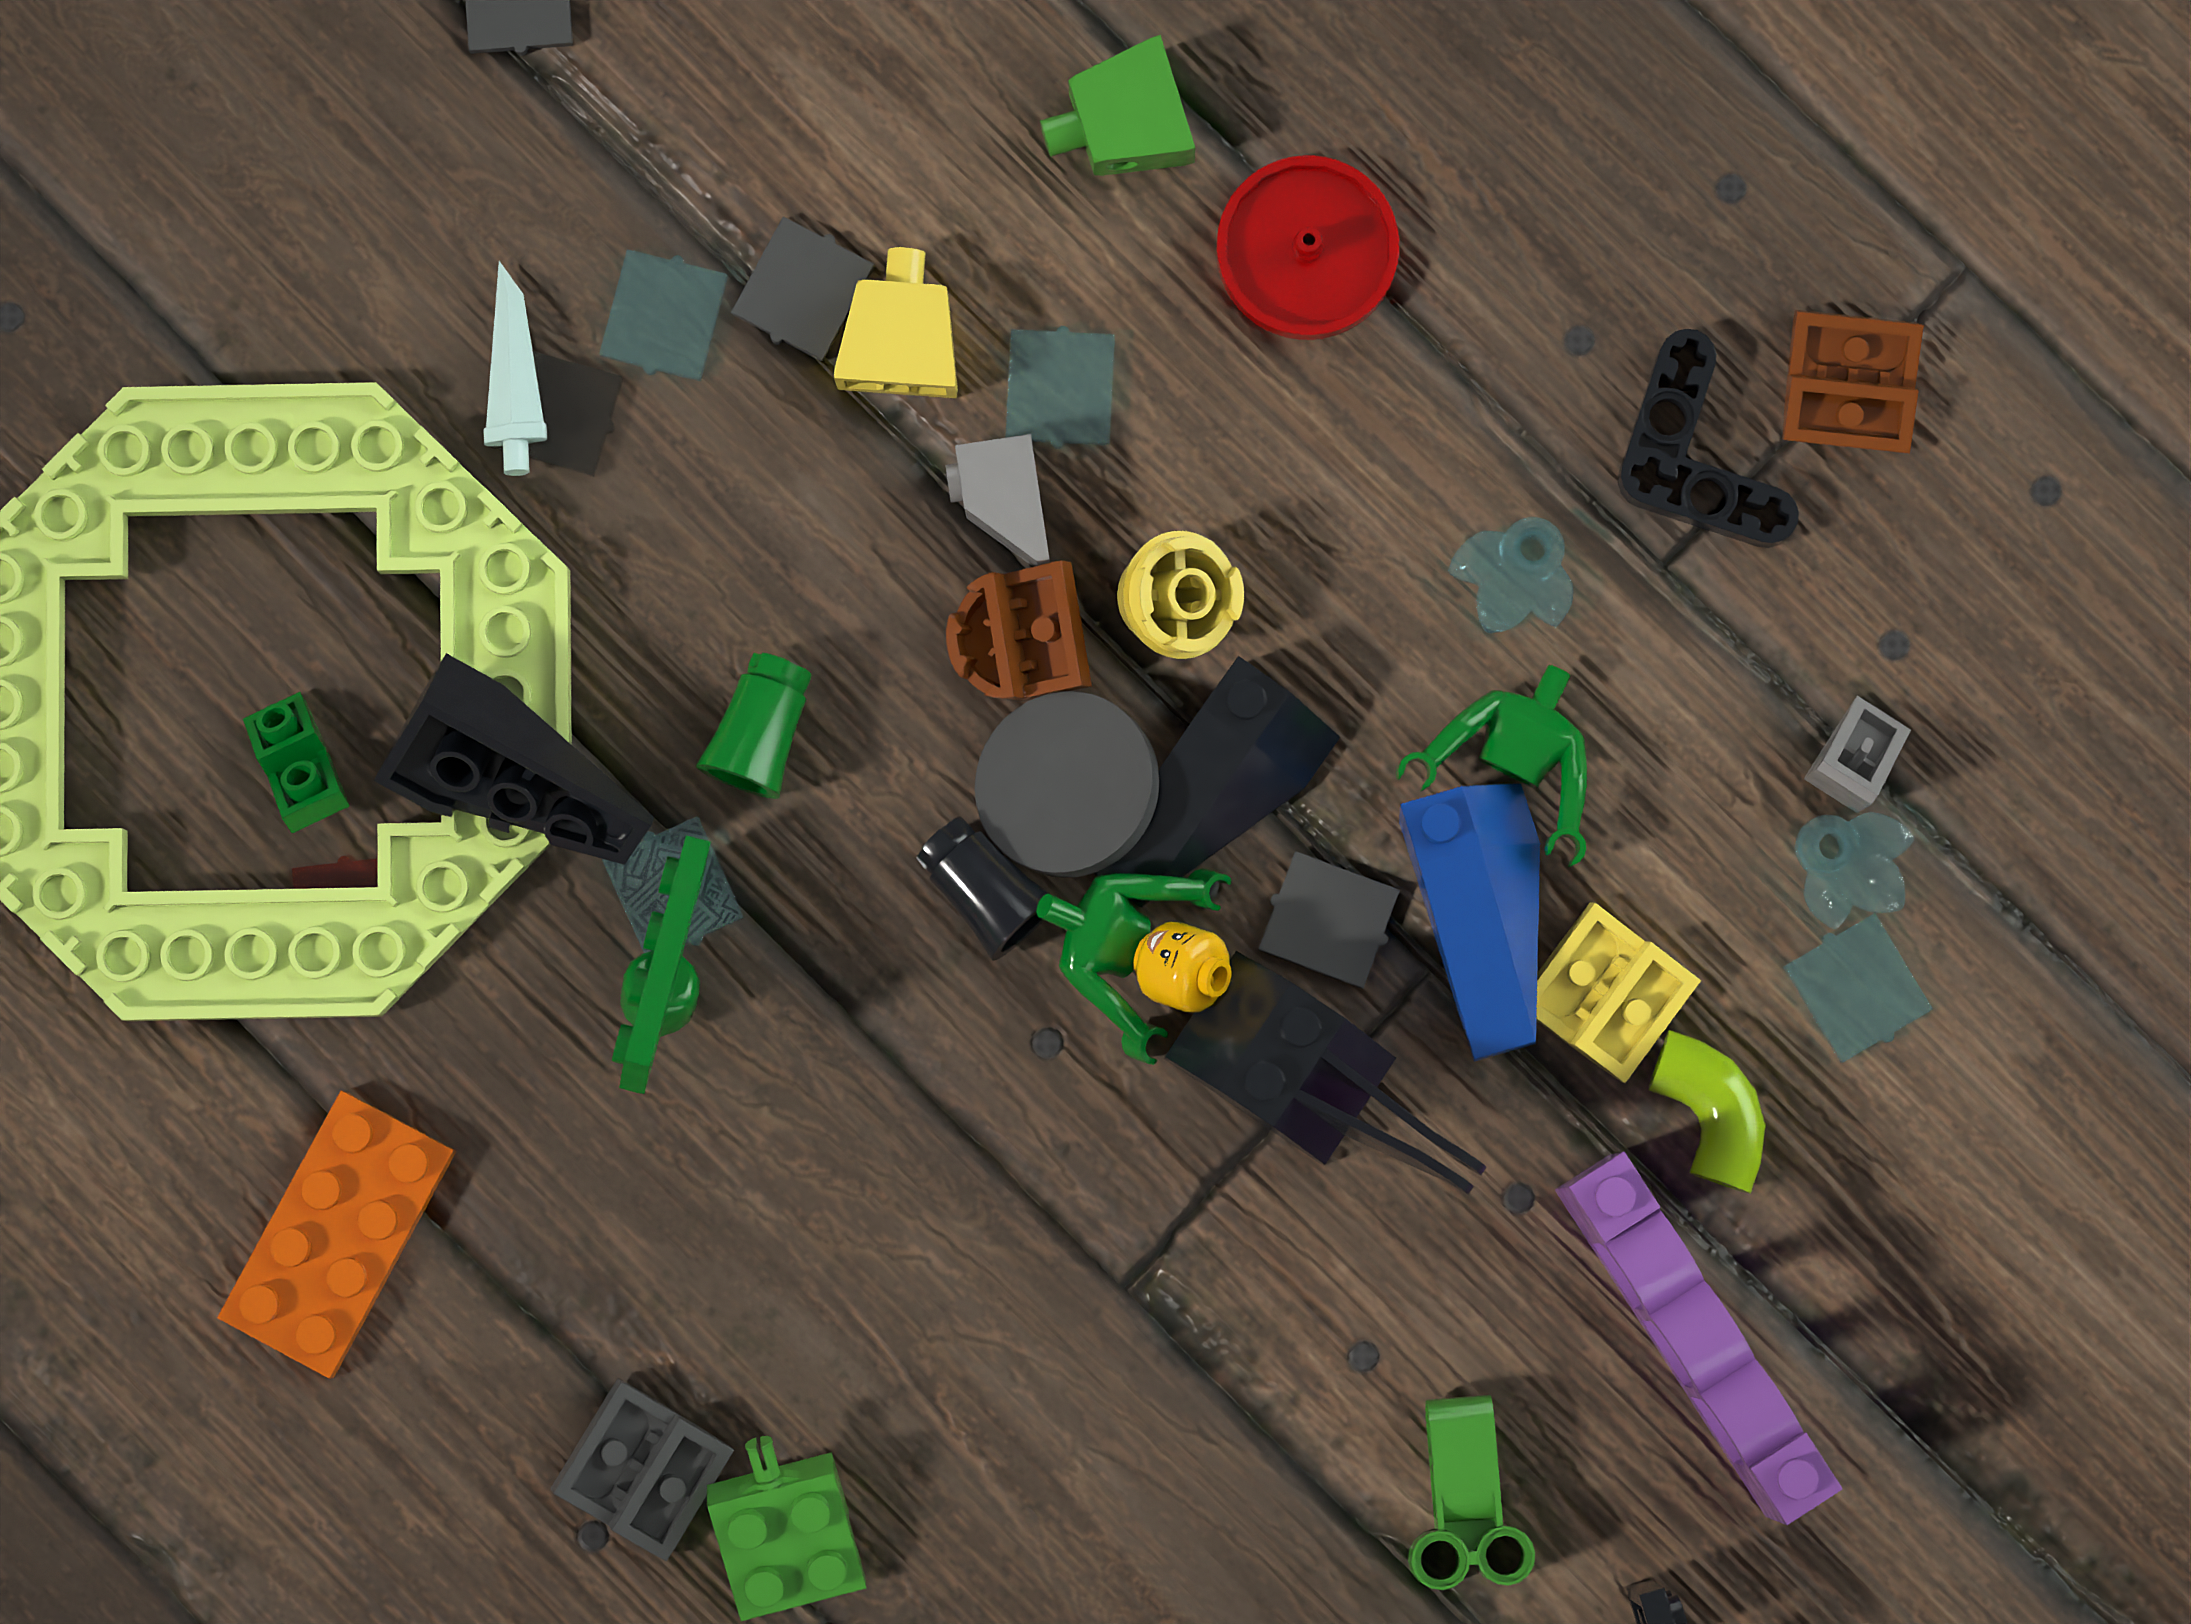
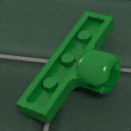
M686 835L680 859L667 856L658 891L660 894L669 896L665 913L652 911L643 949L651 951L641 953L631 961L624 973L620 1005L625 1018L632 1026L621 1023L612 1056V1062L623 1064L620 1089L645 1094L660 1036L679 1031L690 1022L696 1010L700 979L695 967L683 956L703 881L711 841Z

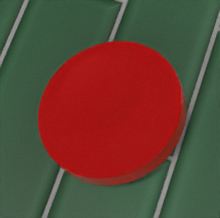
M1315 155L1288 157L1258 169L1241 183L1232 194L1223 211L1218 227L1216 243L1217 265L1221 280L1229 297L1237 308L1256 325L1286 338L1299 340L1324 339L1344 333L1363 322L1377 309L1385 298L1393 282L1398 264V227L1391 206L1383 193L1359 170L1344 162L1328 157Z

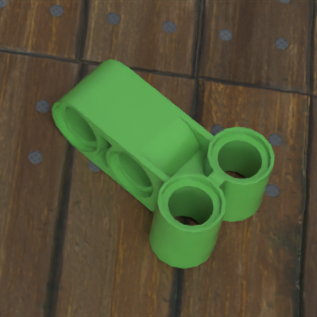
M1491 1395L1427 1399L1425 1401L1434 1530L1423 1532L1414 1539L1409 1548L1408 1563L1411 1573L1419 1582L1431 1589L1446 1590L1458 1585L1464 1580L1469 1571V1565H1475V1568L1483 1577L1496 1584L1509 1586L1521 1582L1530 1574L1534 1566L1535 1550L1533 1543L1524 1532L1515 1527L1503 1525L1495 1419ZM1501 1536H1509L1519 1545L1521 1552L1520 1561L1511 1572L1504 1574L1496 1573L1488 1565L1486 1559L1487 1548L1494 1539ZM1435 1541L1449 1543L1456 1554L1454 1569L1450 1574L1442 1578L1428 1576L1421 1564V1556L1425 1547Z

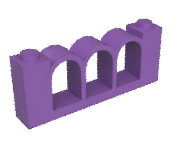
M1625 1151L1604 1157L1556 1188L1555 1191L1765 1517L1788 1525L1841 1491L1843 1488L1808 1434L1803 1432L1797 1418L1774 1382L1755 1359L1747 1341L1729 1312L1711 1287L1705 1282L1690 1252L1671 1223L1659 1209L1660 1205Z

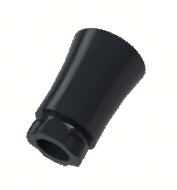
M961 816L954 818L947 825L939 829L921 847V851L916 856L917 861L931 873V882L952 903L970 926L992 961L1000 959L1013 950L1044 921V919L1037 916V905L1044 895L1050 893L1019 870L982 832L975 833Z

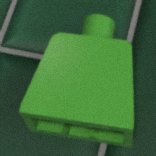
M1161 35L1149 38L1074 75L1068 80L1069 96L1074 110L1040 120L1043 137L1050 157L1085 147L1092 171L1097 176L1185 166L1195 163V144Z

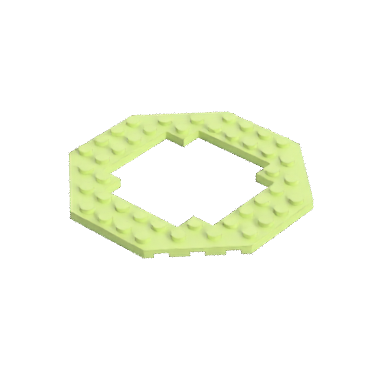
M376 382L123 387L105 405L107 409L81 435L77 433L42 468L44 472L18 498L13 497L0 510V901L11 912L16 913L40 937V940L75 975L80 976L104 1000V1003L124 1021L382 1017L551 845L545 834L512 825L509 833L488 828L489 818L455 809L452 817L441 815V822L377 824L378 887L127 892L128 831L123 828L64 829L65 580L128 579V516L377 512V571L380 574L440 573L441 661L447 653L500 682L572 745L570 570Z

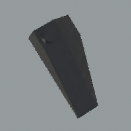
M447 653L421 693L374 779L380 785L430 812L452 817L456 809L489 818L488 828L509 833L512 825L540 832L545 834L551 845L623 865L626 864L654 821V817L507 687Z
M1238 656L1159 768L1158 800L1146 831L1135 846L1121 859L1093 874L1097 877L1116 873L1185 877L1209 857L1255 826L1257 822L1303 791L1341 737L1291 692ZM1128 898L1141 908L1150 902V900Z

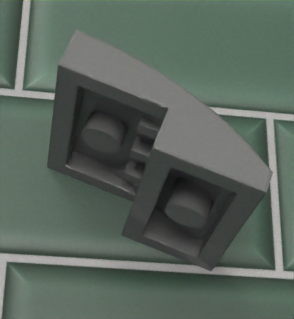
M617 1378L550 1489L556 1496L607 1524L615 1533L667 1562L706 1498L707 1485L715 1483L734 1449L665 1405Z

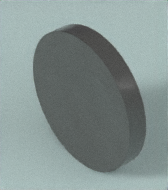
M1075 691L1055 692L1034 698L1006 716L986 742L979 758L975 776V800L978 814L984 829L994 844L1021 866L1042 875L1060 878L1079 877L1098 872L1127 854L1146 831L1154 814L1159 793V770L1156 755L1141 727L1112 702L1093 694Z

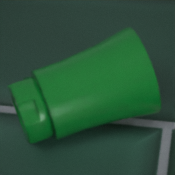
M764 652L762 654L753 653L747 673L741 674L721 723L696 764V768L707 776L739 790L766 798H780L786 761L796 726L807 700L804 693L811 680V673L787 659Z

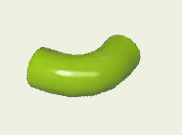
M1669 1030L1658 1055L1648 1090L1682 1102L1690 1107L1698 1117L1701 1127L1700 1142L1689 1173L1718 1185L1751 1194L1761 1165L1766 1128L1756 1089L1733 1059L1700 1040Z

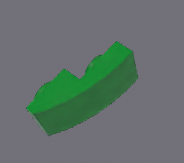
M301 692L243 718L256 759L268 777L281 818L291 833L297 832L350 806L324 740Z

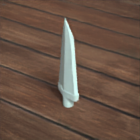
M499 261L484 445L503 446L504 474L521 476L529 473L528 444L546 441L547 426L543 420L524 294Z

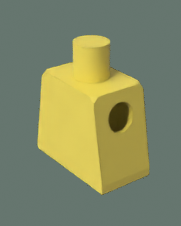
M905 247L890 248L887 254L885 281L858 280L834 370V380L838 390L957 398L958 388L948 291L946 286L923 284L926 254L924 251Z

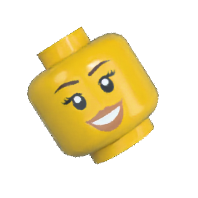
M1166 922L1156 927L1140 941L1134 956V971L1142 993L1154 1002L1184 1012H1201L1212 1006L1230 984L1232 973L1230 957L1225 942L1213 932L1188 924Z

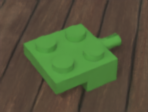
M760 1436L764 1460H762L756 1438L749 1440L745 1444L754 1473L707 1485V1507L741 1621L866 1589V1578L850 1525L848 1507L832 1452L779 1466L772 1438L770 1436Z

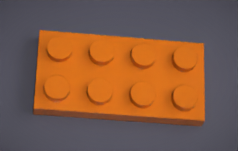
M341 1090L217 1318L329 1379L334 1378L457 1151L350 1093Z

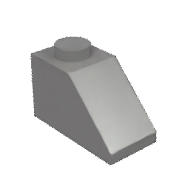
M1031 434L955 445L957 463L945 465L951 503L963 501L968 520L1032 567L1050 563Z

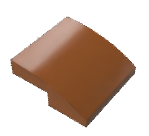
M1795 310L1789 354L1782 439L1910 454L1919 392L1915 386L1924 325L1916 322Z

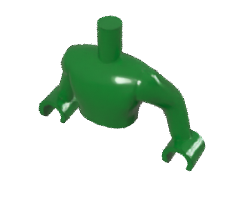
M1548 665L1532 698L1502 690H1492L1481 696L1459 713L1422 752H1413L1405 756L1397 765V780L1403 775L1408 763L1420 762L1427 770V778L1420 788V792L1424 791L1434 782L1437 768L1483 726L1487 725L1484 745L1478 760L1499 773L1526 786L1537 789L1546 774L1556 767L1558 762L1561 764V795L1557 830L1546 840L1544 851L1545 855L1548 856L1559 837L1569 838L1573 841L1576 851L1568 867L1577 864L1585 856L1586 841L1582 834L1579 833L1587 788L1585 741L1580 730L1554 710L1571 675L1556 666Z
M1203 868L1195 870L1188 878L1124 873L1100 875L1094 878L1077 906L1051 894H1046L1040 899L1036 910L1037 916L1067 930L1059 960L1060 971L1088 1001L1102 1011L1124 1032L1121 1040L1122 1049L1130 1058L1147 1064H1156L1158 1060L1149 1057L1146 1053V1042L1154 1034L1167 1038L1168 1032L1164 1028L1145 1023L1128 1002L1099 976L1111 974L1122 979L1129 976L1134 970L1136 949L1140 941L1150 933V919L1137 911L1127 899L1190 901L1193 905L1219 911L1221 906L1211 901L1209 892L1212 884L1216 881L1231 885V878L1228 875Z

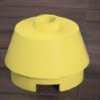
M1171 531L1149 540L1135 554L1120 578L1117 600L1119 611L1125 624L1146 646L1166 657L1187 659L1207 653L1227 635L1233 621L1238 620L1241 616L1244 603V586L1239 569L1231 566L1226 555L1213 541L1193 532Z

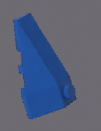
M1522 785L1461 786L1400 804L1399 824L1473 1061L1536 1044L1540 841Z

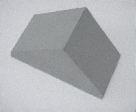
M1857 696L1809 769L1804 780L1854 812L1859 813L1870 806L1879 795L1911 729Z

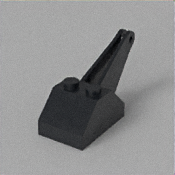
M1235 951L1230 959L1232 974L1227 990L1217 998L1212 1006L1201 1012H1194L1164 1059L1323 1166L1327 1163L1343 1137L1347 1136L1435 1176L1469 1195L1474 1186L1463 1177L1421 1150L1357 1119V1116L1372 1096L1458 1163L1479 1175H1482L1487 1168L1475 1157L1435 1133L1377 1088L1396 1057L1346 1018L1294 983L1240 952Z

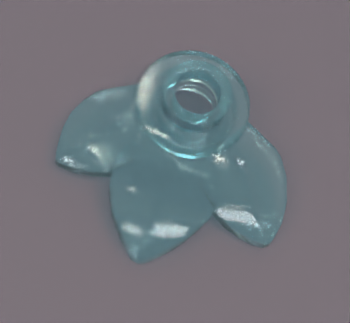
M1523 518L1512 524L1506 533L1497 531L1478 532L1457 550L1449 566L1448 572L1454 578L1480 585L1477 592V614L1482 629L1488 634L1512 629L1521 623L1531 611L1544 623L1557 627L1568 613L1573 600V583L1561 565L1565 553L1563 537L1555 525L1542 518ZM1528 539L1539 541L1544 548L1543 557L1537 561L1527 560L1521 553V544Z
M1875 812L1863 813L1849 821L1834 815H1822L1806 822L1797 835L1795 852L1800 865L1807 871L1803 895L1810 912L1826 926L1837 929L1849 915L1852 905L1874 913H1891L1903 909L1905 905V885L1899 868L1892 860L1905 852L1913 843L1914 837L1908 828L1898 820ZM1825 835L1835 837L1839 844V851L1832 859L1824 857L1819 849L1820 840Z

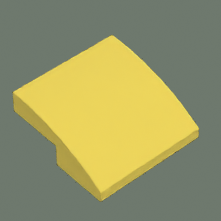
M1590 902L1537 972L1536 1021L1622 1083H1626L1701 980L1655 944L1644 941L1598 904Z

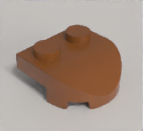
M1060 560L1005 574L991 572L977 578L967 586L969 592L962 600L957 612L949 615L946 628V644L949 658L955 671L961 678L967 679L977 689L985 693L984 695L1012 700H1032L1050 693L1092 687L1071 562Z

